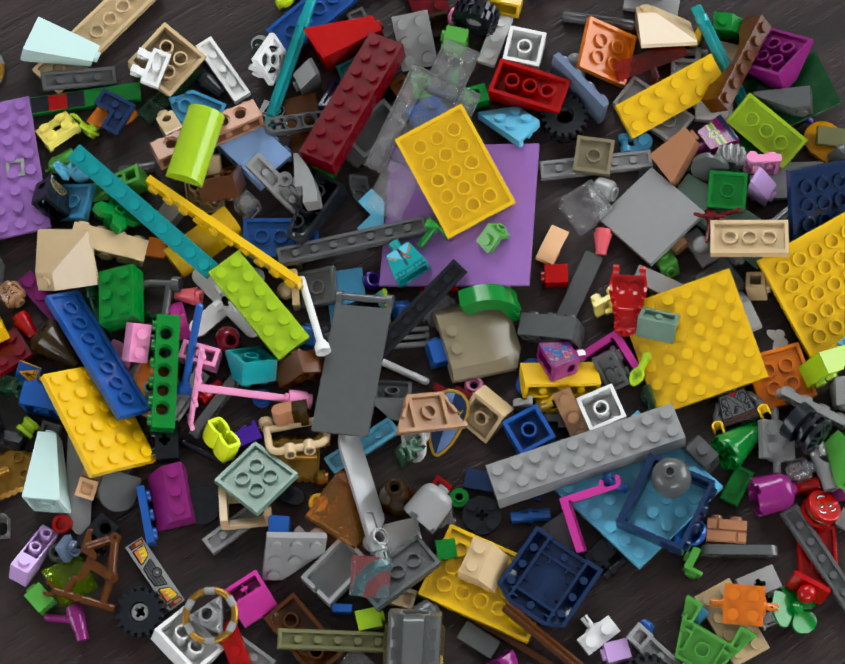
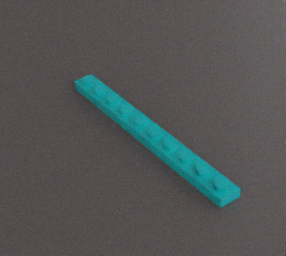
M79 144L69 155L68 160L203 277L209 278L208 272L219 265L214 259L82 145Z

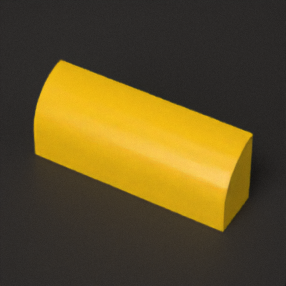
M225 206L210 215L239 236L243 235L241 227ZM197 225L185 235L211 258L228 246L223 242V238L218 235L215 237L209 233L207 227ZM169 246L163 250L165 256L183 278L195 270Z
M579 362L576 374L554 382L549 380L540 363H520L519 381L523 398H527L530 395L533 398H548L552 396V393L567 386L570 387L575 398L601 388L600 375L593 362Z

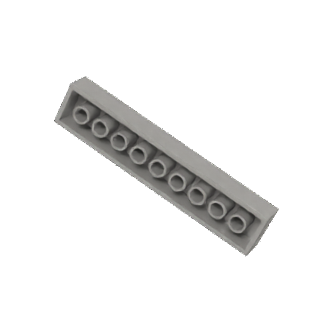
M672 403L485 466L498 506L503 508L646 460L649 453L658 456L685 447L686 437Z

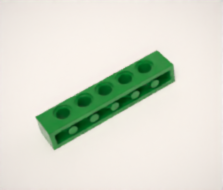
M157 314L156 320H152V331L155 332V339L151 338V350H154V357H150V369H153V376H149V388H152V395H148V406L151 407V414H147V425L150 426V432L174 433L180 315ZM166 332L170 335V338L163 339L160 334ZM166 351L169 353V357L163 358L159 355V352ZM162 369L166 370L168 372V376L162 377L159 375L158 371ZM163 388L168 394L161 396L157 390ZM158 407H163L166 409L167 413L164 415H160L157 413L156 409Z

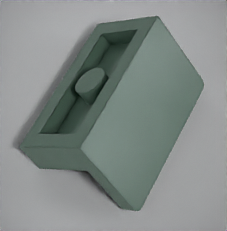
M642 307L637 319L636 336L673 344L680 315Z

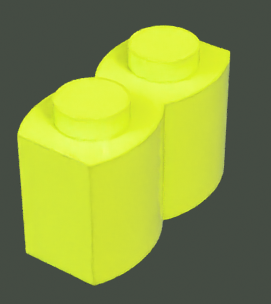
M218 416L208 420L202 434L204 442L213 449L214 455L222 463L235 459L241 445L238 436L230 431L229 425L223 418Z

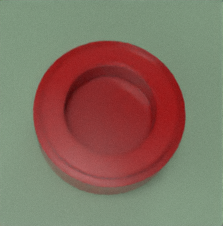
M66 514L56 515L52 521L53 530L59 534L70 532L73 526L71 517Z

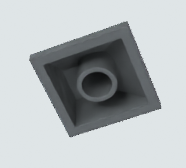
M379 380L374 405L390 420L399 421L404 397L412 394V381Z

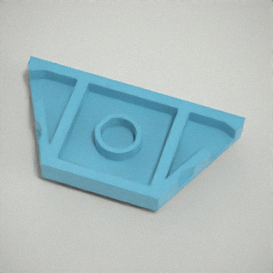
M512 106L478 112V119L519 148L524 145L523 141L525 138L529 139L532 133L540 127L539 120L520 107Z

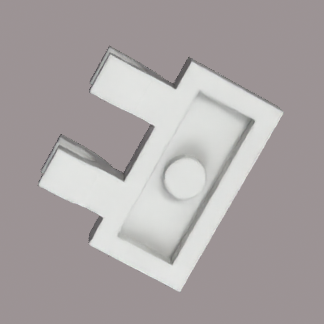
M139 47L137 59L148 61L145 69L132 64L130 75L141 77L140 83L158 90L171 54L156 48L149 52Z

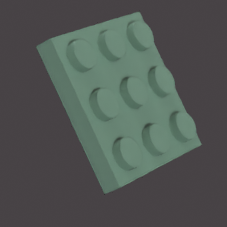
M254 441L214 480L216 485L256 516H259L298 478V473Z

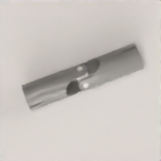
M823 441L818 448L810 453L823 491L830 493L838 490L839 487L835 484Z

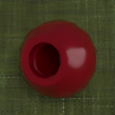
M230 326L219 329L214 338L215 345L222 352L237 349L241 343L240 333L237 329Z

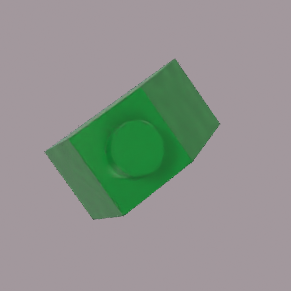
M714 12L712 25L719 39L739 40L738 29L743 19L733 13Z

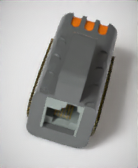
M390 609L388 612V622L385 624L383 664H444L445 626L442 625V611Z

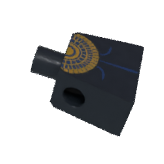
M49 175L46 179L36 184L31 201L35 208L49 217L54 223L70 215L68 191L58 183L57 176Z

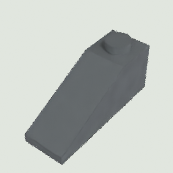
M810 85L753 92V95L768 108L799 117L813 114V95Z

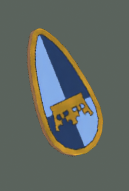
M455 389L443 390L449 402L458 410L456 413L463 421H467L470 414L468 398L464 393ZM462 429L430 432L429 446L432 454L438 457L447 452L460 435Z

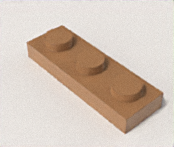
M567 386L552 393L551 395L570 437L589 431L570 387Z

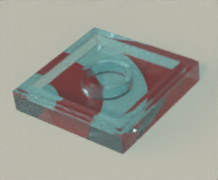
M352 555L349 595L389 599L392 558Z

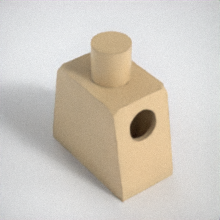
M161 110L158 112L156 121L164 137L181 130L182 125L173 110Z

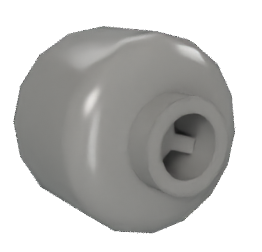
M599 177L596 181H592L589 191L593 200L609 204L616 200L619 188L613 180Z

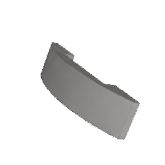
M640 622L625 637L641 655H644V652H649L650 655L654 653L667 664H685L675 658Z

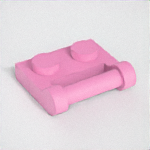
M750 151L747 154V163L742 171L751 176L761 167L768 175H777L782 162L781 154H776L775 152L757 154L755 151Z

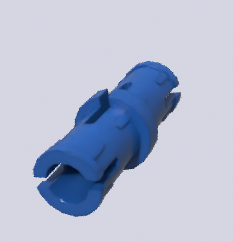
M528 508L526 511L510 512L512 525L551 521L550 508L538 510Z

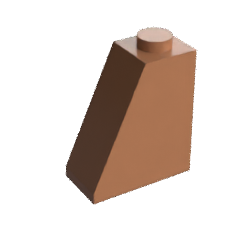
M686 127L649 154L674 187L679 185L700 147L696 141L699 137L693 129L689 131Z

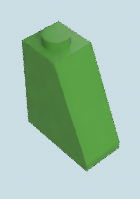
M837 430L824 444L835 484L845 491V435Z

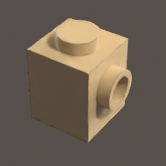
M746 272L745 288L748 299L750 301L768 300V293H771V288L763 273Z

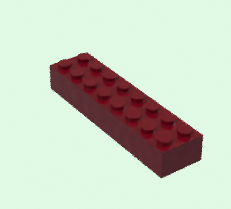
M373 32L369 33L299 150L300 156L306 164L336 176L354 142H356L370 118L372 110L380 101L406 57L403 44Z

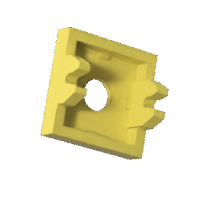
M64 111L57 114L48 123L42 124L35 133L52 153L55 151L54 148L76 133L80 134L82 129ZM61 125V128L59 130H53L55 127Z

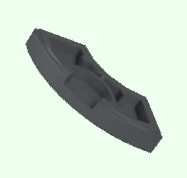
M349 174L351 194L358 205L366 210L358 201L371 190L368 184V176Z

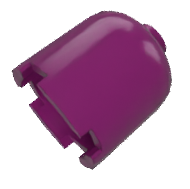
M776 473L749 478L750 483L747 484L750 501L755 503L756 508L753 511L757 517L784 511L793 505L795 495L797 494V487L786 475Z

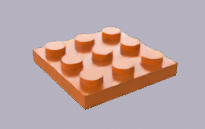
M592 16L588 17L576 68L620 88H624L627 85L637 36Z
M799 342L760 353L769 377L751 383L754 394L760 397L769 406L770 410L771 408L791 405L774 396L777 389L783 386L792 387L801 396L807 395L811 398L818 396L815 386L807 388L798 368L806 362Z

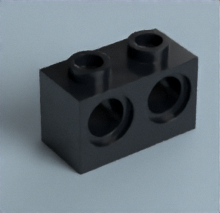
M101 512L75 541L78 542L77 545L81 548L88 529H93L92 540L111 535L113 532L121 535V529ZM104 527H111V531L108 534H102ZM109 545L94 549L98 554L97 558H101L106 553V548Z

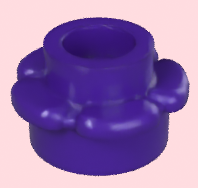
M367 272L363 276L362 282L367 289L373 290L379 287L380 276L376 272Z

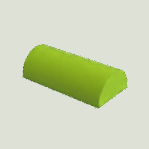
M190 104L188 106L165 175L166 177L198 187L203 186L225 120L221 112L201 104Z

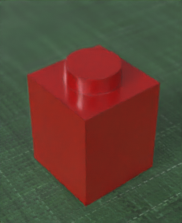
M567 264L544 265V271H540L541 283L544 282L545 289L568 288Z

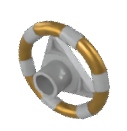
M205 587L193 593L184 605L182 613L183 626L188 636L204 645H214L226 640L234 632L239 618V610L235 599L228 591L219 587ZM204 595H219L190 615L192 607L200 597ZM223 598L231 608V621L224 632ZM190 619L220 635L216 637L200 636L192 627Z

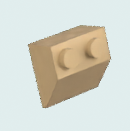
M484 385L475 391L469 400L470 414L467 419L468 426L466 428L487 444L502 427V422L509 418L514 408Z
M474 536L459 569L458 578L495 593L498 586L497 582L502 577L510 556L494 544Z

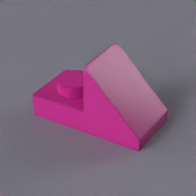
M183 302L170 304L169 315H180L179 342L184 339H190L191 332Z

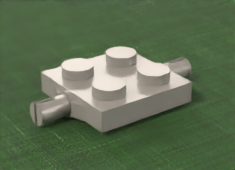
M771 408V420H758L759 458L772 462L773 474L781 473V462L793 463L796 461L795 441L789 442L780 435L779 431L783 421L779 420V408Z

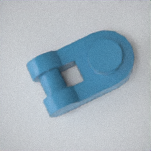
M628 133L618 135V140L621 142L620 152L647 150L652 147L653 140L648 133H643L633 139L630 138ZM633 141L634 146H630L628 142Z

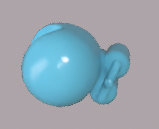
M56 161L53 164L56 172L63 180L69 181L70 177L78 183L89 180V177L72 162L65 165Z

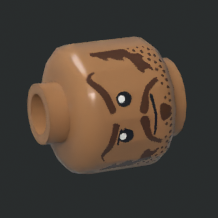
M7 280L0 285V300L7 308H20L25 303L26 291L17 281Z

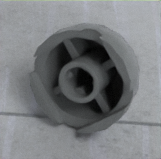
M669 457L662 459L653 468L651 476L653 488L664 498L674 499L681 497L691 486L690 469L678 458Z

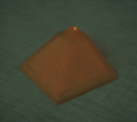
M340 469L330 480L305 518L355 549L363 540L365 534L347 474Z

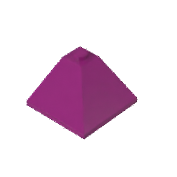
M771 27L748 73L771 88H789L797 80L814 40Z

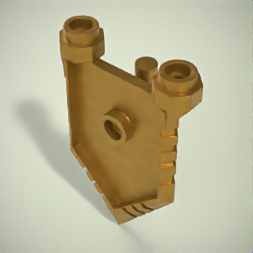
M319 433L313 438H310V436H306V438L303 436H279L272 442L276 448L283 447L284 444L289 442L299 444L303 443L306 439L319 440L323 437V433ZM330 440L326 445L315 448L316 452L313 455H306L304 451L296 452V457L293 459H287L285 455H275L298 473V478L295 481L307 483L311 481V483H316L318 486L328 484L329 472L319 470L320 448L330 446Z
M8 448L0 453L1 501L5 500L6 497L9 498L11 495H16L18 492H23L33 452Z

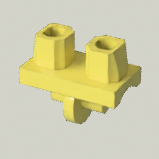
M609 287L606 289L607 295L603 298L598 293L590 297L594 315L597 318L604 314L613 313Z

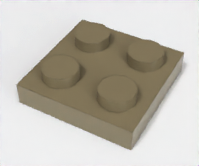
M578 135L572 172L610 177L615 140Z

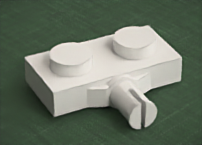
M586 614L580 620L588 629L576 641L589 656L600 648L603 643H606L619 633L620 630L609 615L600 622L593 623Z

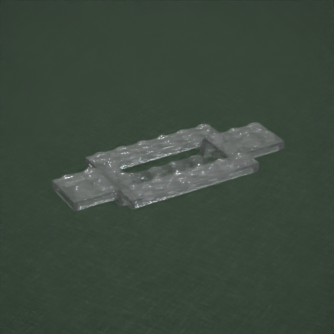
M446 38L430 71L412 64L364 164L366 167L381 173L365 208L393 221H401L415 190L420 192L422 190L398 145L393 152L396 145L395 139L400 137L402 131L405 134L461 103L471 119L481 94L465 86L481 55L480 52ZM415 104H416V107H415V109H414V111H413V113H412V115H411V117H410V119H409V121H408V123H407V125H406V122H407V120H408V118H409V116H410V114H411V112H412V110H413V108H414V106H415Z

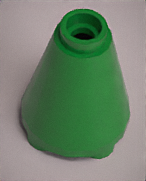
M755 421L749 422L712 438L710 446L719 454L720 465L724 470H735L742 465L758 442V423Z

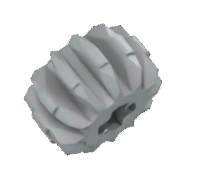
M732 143L729 145L723 144V146L718 147L716 154L721 155L727 160L730 172H739V169H744L747 161V152L744 147H740L739 144L733 145Z

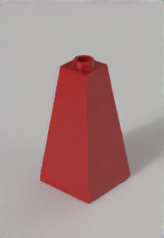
M372 15L304 29L310 45L328 72L336 68V65L356 55L370 32L384 37L382 23L379 19L375 20Z

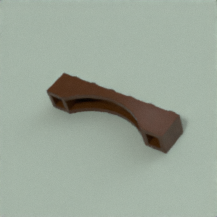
M762 14L744 17L738 29L739 45L733 60L726 70L708 86L701 101L711 113L728 111L771 29V25Z

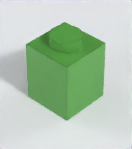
M38 582L37 584H32L26 590L27 593L24 596L44 616L57 604V601L52 596L47 597L43 595V591L49 592Z

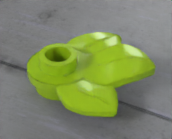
M75 113L69 114V116L74 117L80 123L79 127L83 129V133L92 139H95L96 136L99 137L100 133L97 126L92 123L88 125Z

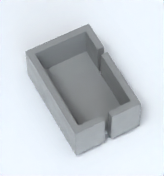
M342 534L301 576V580L331 608L332 603H336L352 587L354 555L364 554ZM370 563L364 567L357 577L365 573L372 564Z

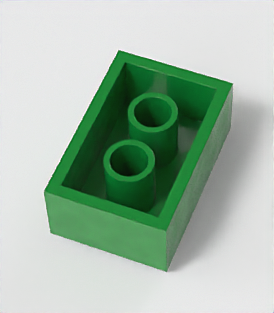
M134 264L99 271V324L109 332L125 329L126 322L144 324L143 272Z

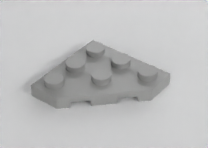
M266 532L262 580H283L324 554L327 534L321 532Z

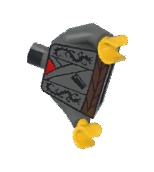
M744 388L734 389L718 397L719 402L715 404L712 417L713 433L715 435L719 429L725 433V430L728 431L743 424L763 419L765 412L770 414L772 412L769 406L753 392H746Z

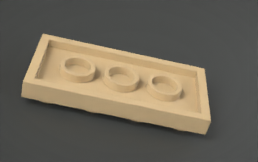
M710 220V257H789L788 220Z
M730 578L694 598L704 603L703 607L710 612L706 619L715 635L731 642L741 625L722 623V608L710 606V603H718L710 601V598L722 599L725 583L733 584ZM742 625L756 633L757 636L730 659L732 664H742L770 648L758 626Z

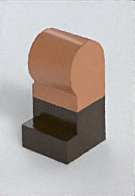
M306 399L278 403L271 409L274 424L277 426L300 422L302 426L309 425V410Z

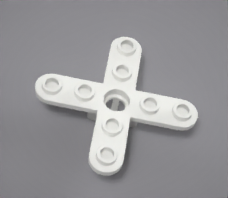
M254 268L260 277L265 280L264 272L259 268ZM194 270L192 273L194 283L200 289H203L204 293L213 301L202 312L198 337L205 336L226 316L247 337H258L230 301H228L229 306L223 305L221 299L225 294L209 276L206 279L197 270ZM193 320L191 321V323H190V325H189V330H190V332H191Z

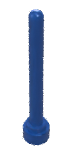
M197 303L195 307L182 382H179V385H177L178 394L191 396L192 388H190L191 384L189 381L203 312L202 303Z

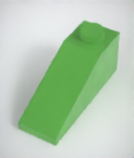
M138 164L115 173L117 177L138 195L148 191L145 181L148 175ZM92 183L96 186L93 202L110 200L111 196L96 183Z

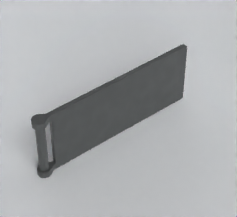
M342 290L337 291L328 340L331 352L325 356L311 428L313 432L359 437L369 436L391 312L395 301L394 295L378 296L345 293ZM344 300L386 304V308L342 305Z

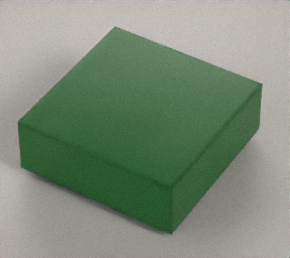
M455 538L435 540L437 558L440 561L458 558Z

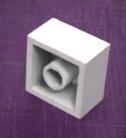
M510 25L502 59L539 70L547 33Z
M612 383L576 398L589 431L627 418Z

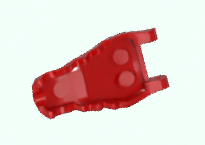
M613 264L609 295L614 315V331L620 336H632L636 332L637 319L647 294L646 266H640V275L619 274V265Z

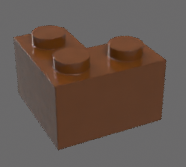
M242 165L224 167L219 173L206 175L203 186L198 187L202 203L215 204L223 199H226V201L236 200L247 186Z
M296 349L292 351L290 356L284 357L277 364L276 379L279 388H294L304 380L321 379L325 356H317L315 349L307 351Z

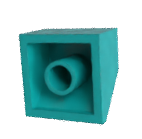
M261 346L225 350L232 378L241 386L249 387L251 384H268V382L276 381L278 359Z

